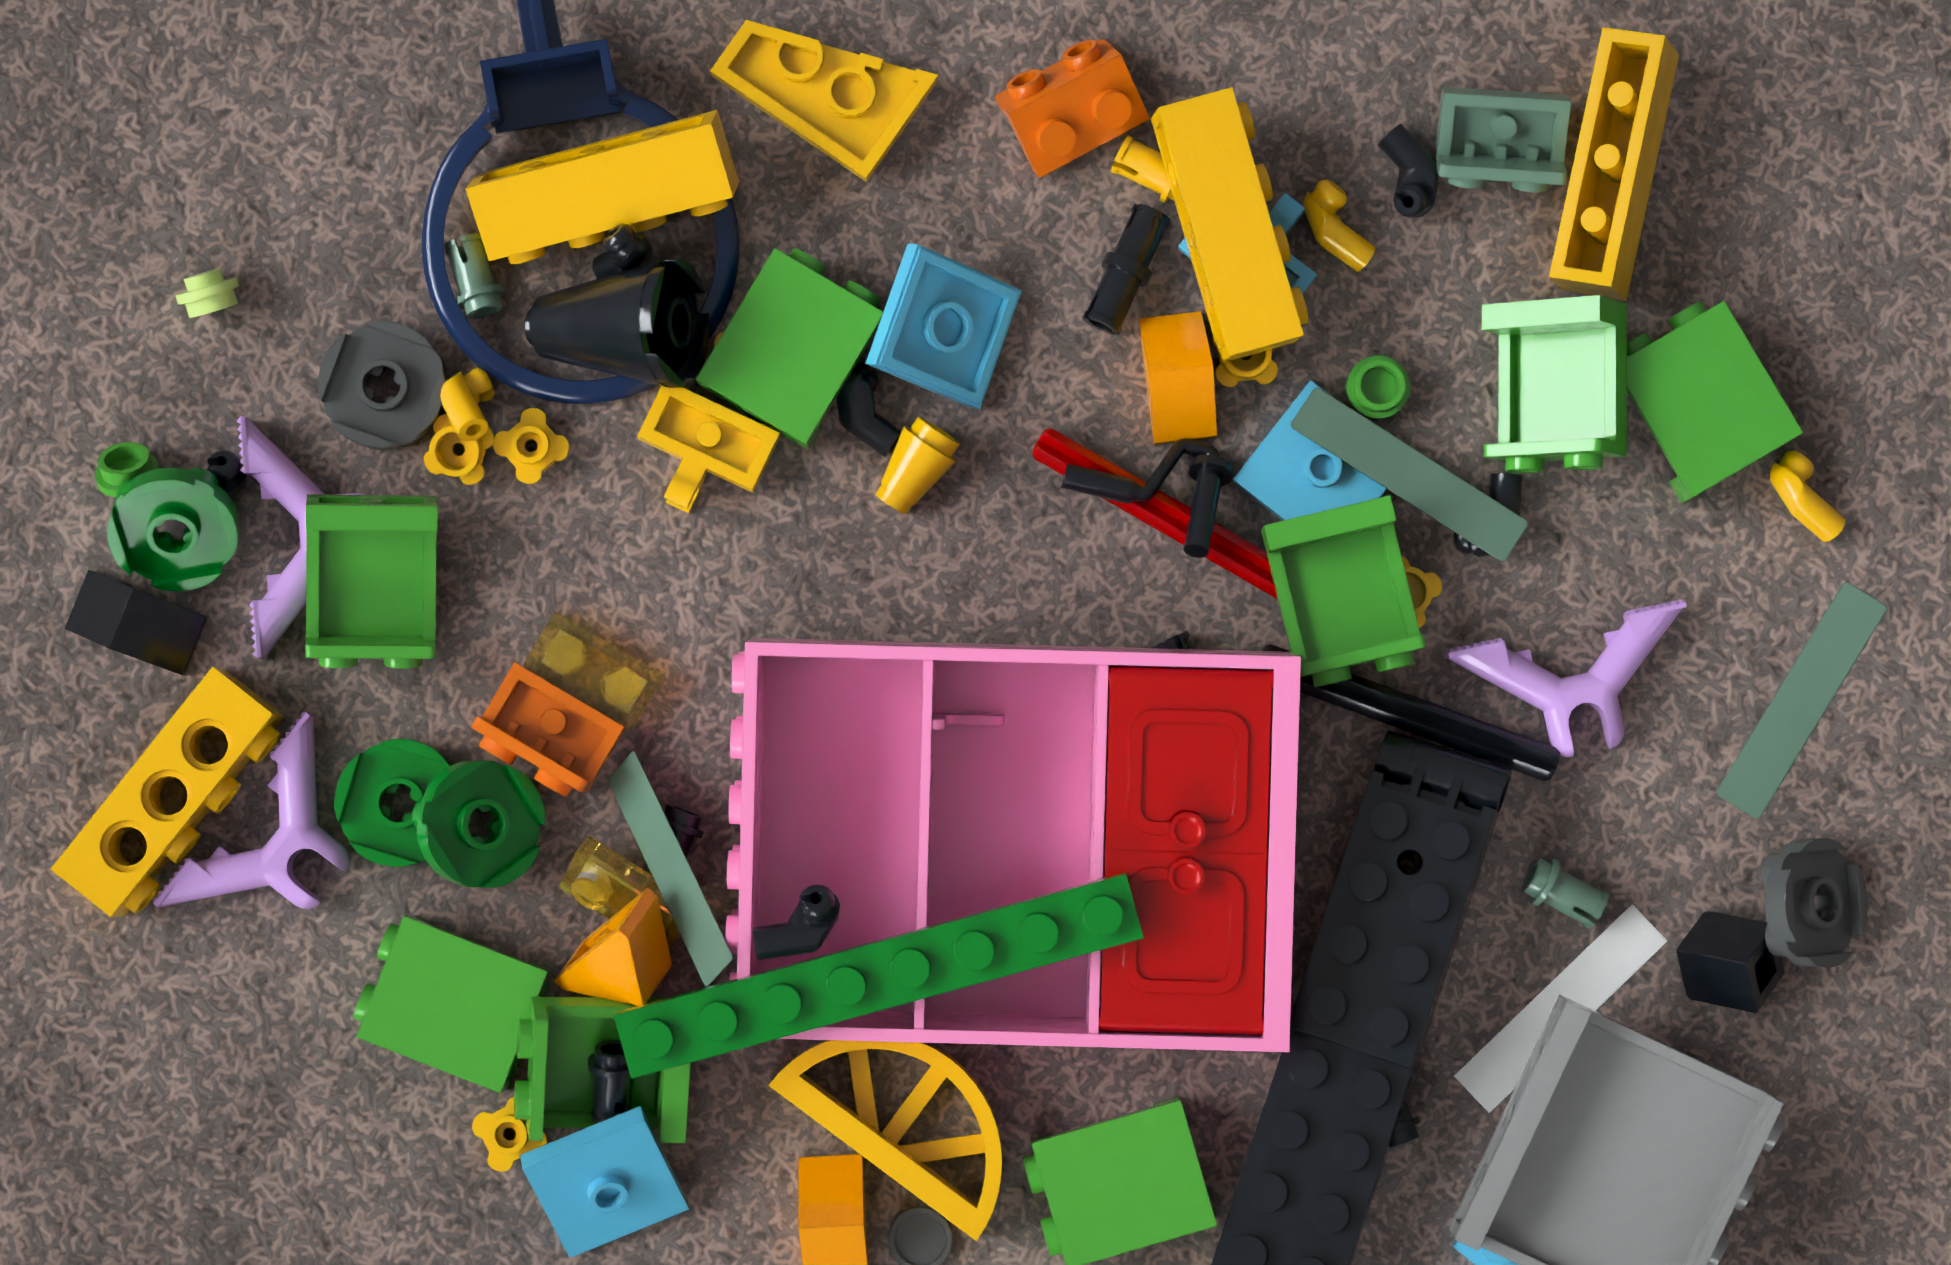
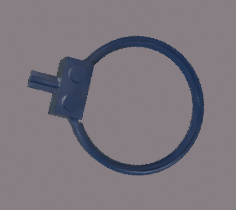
M516 0L525 53L480 61L487 98L485 109L448 151L430 189L422 228V259L429 294L442 323L460 349L475 364L505 385L530 396L568 404H593L627 398L656 385L621 376L588 381L552 378L534 373L503 357L478 335L465 318L449 283L444 257V230L447 212L457 184L467 167L478 153L492 141V135L488 132L495 127L496 134L616 114L621 113L620 105L626 106L623 111L626 117L648 128L678 120L674 115L656 103L632 93L619 84L613 73L607 39L563 46L555 0ZM732 198L726 199L727 207L713 213L717 236V257L710 290L699 312L709 313V339L725 314L737 277L739 231Z

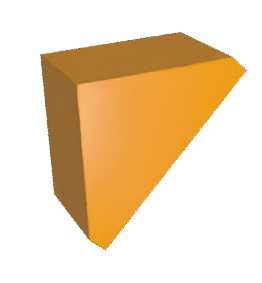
M1202 311L1138 319L1154 445L1172 443L1182 438L1196 440L1217 437L1214 369Z
M647 888L587 936L554 982L561 989L636 1006L646 1004L672 966L658 896Z
M843 1154L798 1157V1229L802 1265H868L862 1155Z

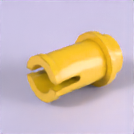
M1128 135L1114 161L1116 162L1112 165L1110 172L1122 175L1161 194L1159 201L1167 203L1169 199L1174 201L1161 153L1135 141L1133 137Z

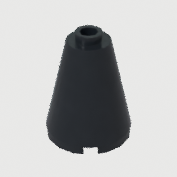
M678 258L662 259L541 295L527 312L524 326L528 342L542 358L668 388H681L687 386L683 381L696 378L704 365L708 352L710 320L709 313H698L695 294L705 293L702 280L691 264Z

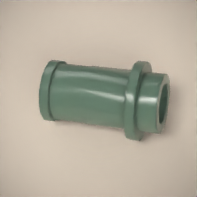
M471 233L460 236L463 243L462 246H458L456 239L449 240L444 244V251L448 255L460 296L456 298L460 309L465 310L466 316L469 319L483 318L500 311L503 308L501 298L506 293L503 285L496 284L480 234Z
M1542 858L1537 859L1527 873L1522 885V892L1530 896L1531 904L1539 906L1543 902L1578 921L1587 929H1591L1596 923V920L1592 917L1599 920L1609 899V893L1604 890H1598L1561 869V862L1557 859H1552L1549 862Z

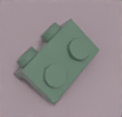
M1442 87L1434 158L1437 163L1438 175L1448 178L1449 184L1462 188H1482L1486 186V180L1511 182V187L1525 192H1546L1549 190L1550 184L1566 185L1568 171L1565 167L1564 159L1571 109L1569 95Z

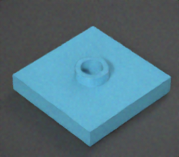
M907 244L865 364L964 406L981 409L1022 290L919 244Z
M1312 380L1308 382L1231 481L1281 521L1380 498L1386 490L1379 483L1291 427V422L1315 388L1323 390Z
M641 1106L520 1155L522 1169L569 1258L689 1210L685 1193Z

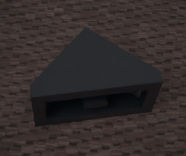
M88 570L64 629L111 650L184 676L208 617Z

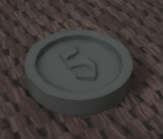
M923 1206L909 1208L899 1214L891 1225L888 1236L889 1249L894 1259L900 1265H941L948 1257L952 1247L951 1227L945 1217L932 1208Z

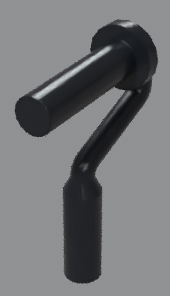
M1182 438L1171 446L1145 486H1140L1131 478L1067 463L1061 488L1126 504L1136 501L1145 502L1155 496L1183 454L1196 456L1190 461L1189 475L1196 481L1183 551L1191 557L1203 558L1209 554L1221 486L1231 482L1234 467L1229 461L1220 457L1218 450L1212 445Z

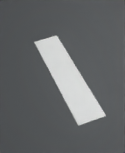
M1632 904L1462 1067L1454 1077L1490 1113L1515 1089L1559 994L1596 1011L1667 942L1666 938Z

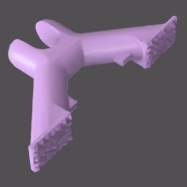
M240 416L237 420L241 424L237 429L241 432L238 438L242 440L238 445L242 448L239 454L243 457L240 460V463L243 464L240 471L249 477H254L260 483L262 500L276 499L299 522V551L281 574L267 575L268 592L262 600H253L249 605L253 608L250 612L253 616L250 622L254 624L251 630L255 633L252 639L256 641L252 645L256 649L253 655L256 658L266 660L268 659L269 652L306 605L307 494L324 493L252 420L246 416ZM345 493V494H332V495H367V494H365V493Z
M1680 599L1626 611L1623 615L1624 624L1619 630L1603 633L1606 648L1589 671L1561 678L1533 663L1530 649L1513 652L1506 648L1505 641L1501 638L1478 642V644H1470V646L1464 645L1462 647H1454V649H1446L1443 655L1444 659H1449L1543 711L1551 746L1560 752V756L1573 757L1574 750L1569 728V717L1571 711L1580 704L1590 705L1598 712L1605 741L1609 749L1617 747L1622 742L1625 735V726L1618 694L1681 610L1686 608L1687 605L1686 602Z
M302 712L301 719H296V725H291V732H285L286 738H280L281 745H275V751H270V758L277 762V774L267 786L278 794L280 827L267 844L260 849L230 854L223 847L219 846L208 859H184L185 865H179V871L174 872V878H169V884L164 885V891H158L159 897L153 898L155 906L162 907L271 886L292 904L301 909H312L322 903L318 896L301 884L295 877L293 862L296 856L302 850L312 849L344 872L349 867L350 856L347 849L340 842L318 826L314 737L315 714Z

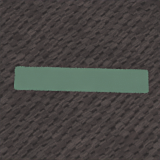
M1315 388L1291 422V427L1499 561L1506 560L1528 526V522L1516 513L1319 388Z
M1848 582L1842 584L1717 789L1716 793L1719 797L1755 819H1759L1885 614L1887 610L1886 605Z
M632 751L610 776L609 785L704 985L709 986L732 961L733 955L636 753Z

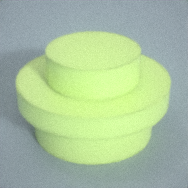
M221 268L183 279L187 291L175 295L178 305L185 304L189 318H193L238 304L234 288L240 285L237 277L224 279Z

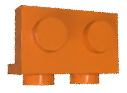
M1092 39L1085 40L1071 46L1063 53L1062 60L1042 71L1032 69L1016 75L1007 83V89L994 97L999 109L1007 116L1023 152L1038 178L1150 120L1122 55L1106 39L1098 41Z
M515 662L482 717L477 716L471 725L472 729L484 735L478 745L479 747L510 765L513 764L517 755L539 767L534 779L564 797L569 795L572 788L582 793L590 791L627 728Z

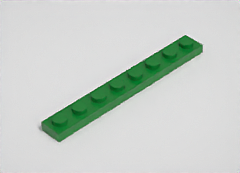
M1126 872L621 1010L614 1014V1019L631 1079L1143 939L1144 937Z

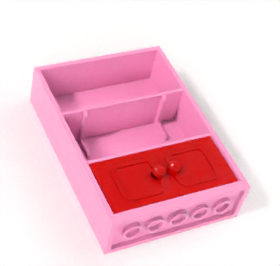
M752 638L746 641L745 651H738L737 654H733L732 693H744L743 716H736V719H732L730 732L731 759H742V780H735L734 785H730L729 824H740V844H733V849L728 851L727 889L739 890L738 908H732L731 915H727L725 940L732 955H737V972H730L729 980L725 982L1126 872L1143 939L779 1039L1290 1052L1301 657L1292 652L783 638ZM814 884L824 885L836 895L840 903L839 918L817 951L763 960L757 959L753 934L754 927L787 923L800 901L799 896L808 886Z

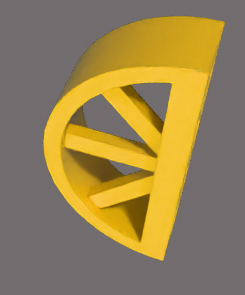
M823 1040L796 1056L771 1081L768 1086L975 1241L978 1240L993 1213L999 1194L1002 1174L1001 1140L994 1113L984 1092L972 1075L951 1055L931 1043ZM868 1049L900 1052L931 1065L882 1132L879 1130ZM848 1052L857 1113L806 1076L804 1072L827 1058ZM946 1077L953 1082L970 1104L982 1132L918 1143L898 1144ZM985 1153V1174L977 1203L923 1162Z

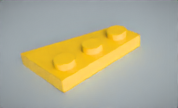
M747 19L710 70L712 77L865 182H868L939 80L938 75L920 69L914 71L884 62L882 58L861 52L860 55L821 44L816 39Z

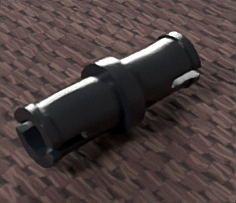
M1144 204L1133 205L1130 218L1114 252L1106 253L1101 264L1105 272L1087 311L1082 316V319L1089 325L1112 335L1120 334L1121 326L1139 287L1147 286L1152 276V272L1148 267L1166 228L1171 223V219L1167 215Z

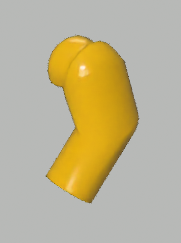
M1329 179L1320 180L1312 193L1307 191L1303 201L1304 212L1315 240L1321 247L1356 272H1359L1371 260L1375 252V246L1346 226L1336 213L1346 204L1347 196L1345 192Z
M475 368L465 375L460 371L448 379L441 388L440 398L442 405L462 441L477 440L488 430V422L478 403L491 400L495 392L486 371L482 368Z
M1795 450L1787 451L1782 456L1779 464H1772L1770 483L1790 513L1821 541L1829 542L1843 530L1846 519L1805 483L1814 473L1813 463Z

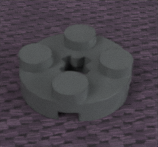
M377 321L365 324L367 327L356 329L349 335H343L333 343L326 353L318 377L320 398L324 403L326 414L331 419L330 421L342 435L366 448L392 450L400 447L414 446L421 441L424 435L433 429V424L445 410L440 398L441 388L448 380L444 360L430 342L419 332L396 322ZM386 369L394 370V382L400 386L398 395L396 397L388 396L384 403L374 402L375 391L367 387L369 378L371 376L382 377Z
M1830 838L1797 839L1787 844L1780 853L1769 854L1764 859L1761 867V879L1765 886V914L1768 924L1765 931V942L1769 951L1774 956L1787 957L1793 964L1800 967H1835L1847 961L1853 953L1843 951L1848 947L1851 936H1862L1868 910L1867 891L1864 877L1858 864H1847L1843 855L1837 851L1846 849L1838 841ZM1815 896L1818 897L1817 909H1815Z

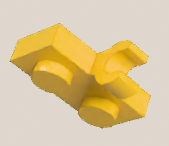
M664 386L660 387L637 435L640 441L682 460L667 488L664 498L667 499V504L688 514L698 497L707 472L754 493L781 437L780 432L683 387L668 388Z

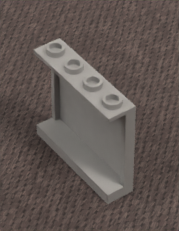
M1559 994L1451 1222L1449 1230L1456 1241L1478 1251L1480 1247H1483L1519 1265H1718L1729 1240V1235L1723 1232L1734 1208L1742 1211L1755 1189L1757 1176L1751 1173L1762 1149L1767 1152L1771 1151L1781 1135L1785 1116L1779 1113L1784 1103L1767 1091Z

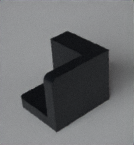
M1710 911L1704 912L1676 949L1687 997L1695 1001L1757 1013L1785 974L1782 958L1774 956L1766 946L1765 931L1768 925L1767 922Z

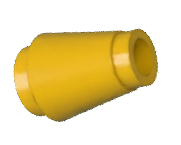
M918 416L911 428L903 427L880 482L881 485L875 495L890 507L907 515L912 506L916 505L932 486L956 463L957 459L953 455L960 446V442L936 425Z

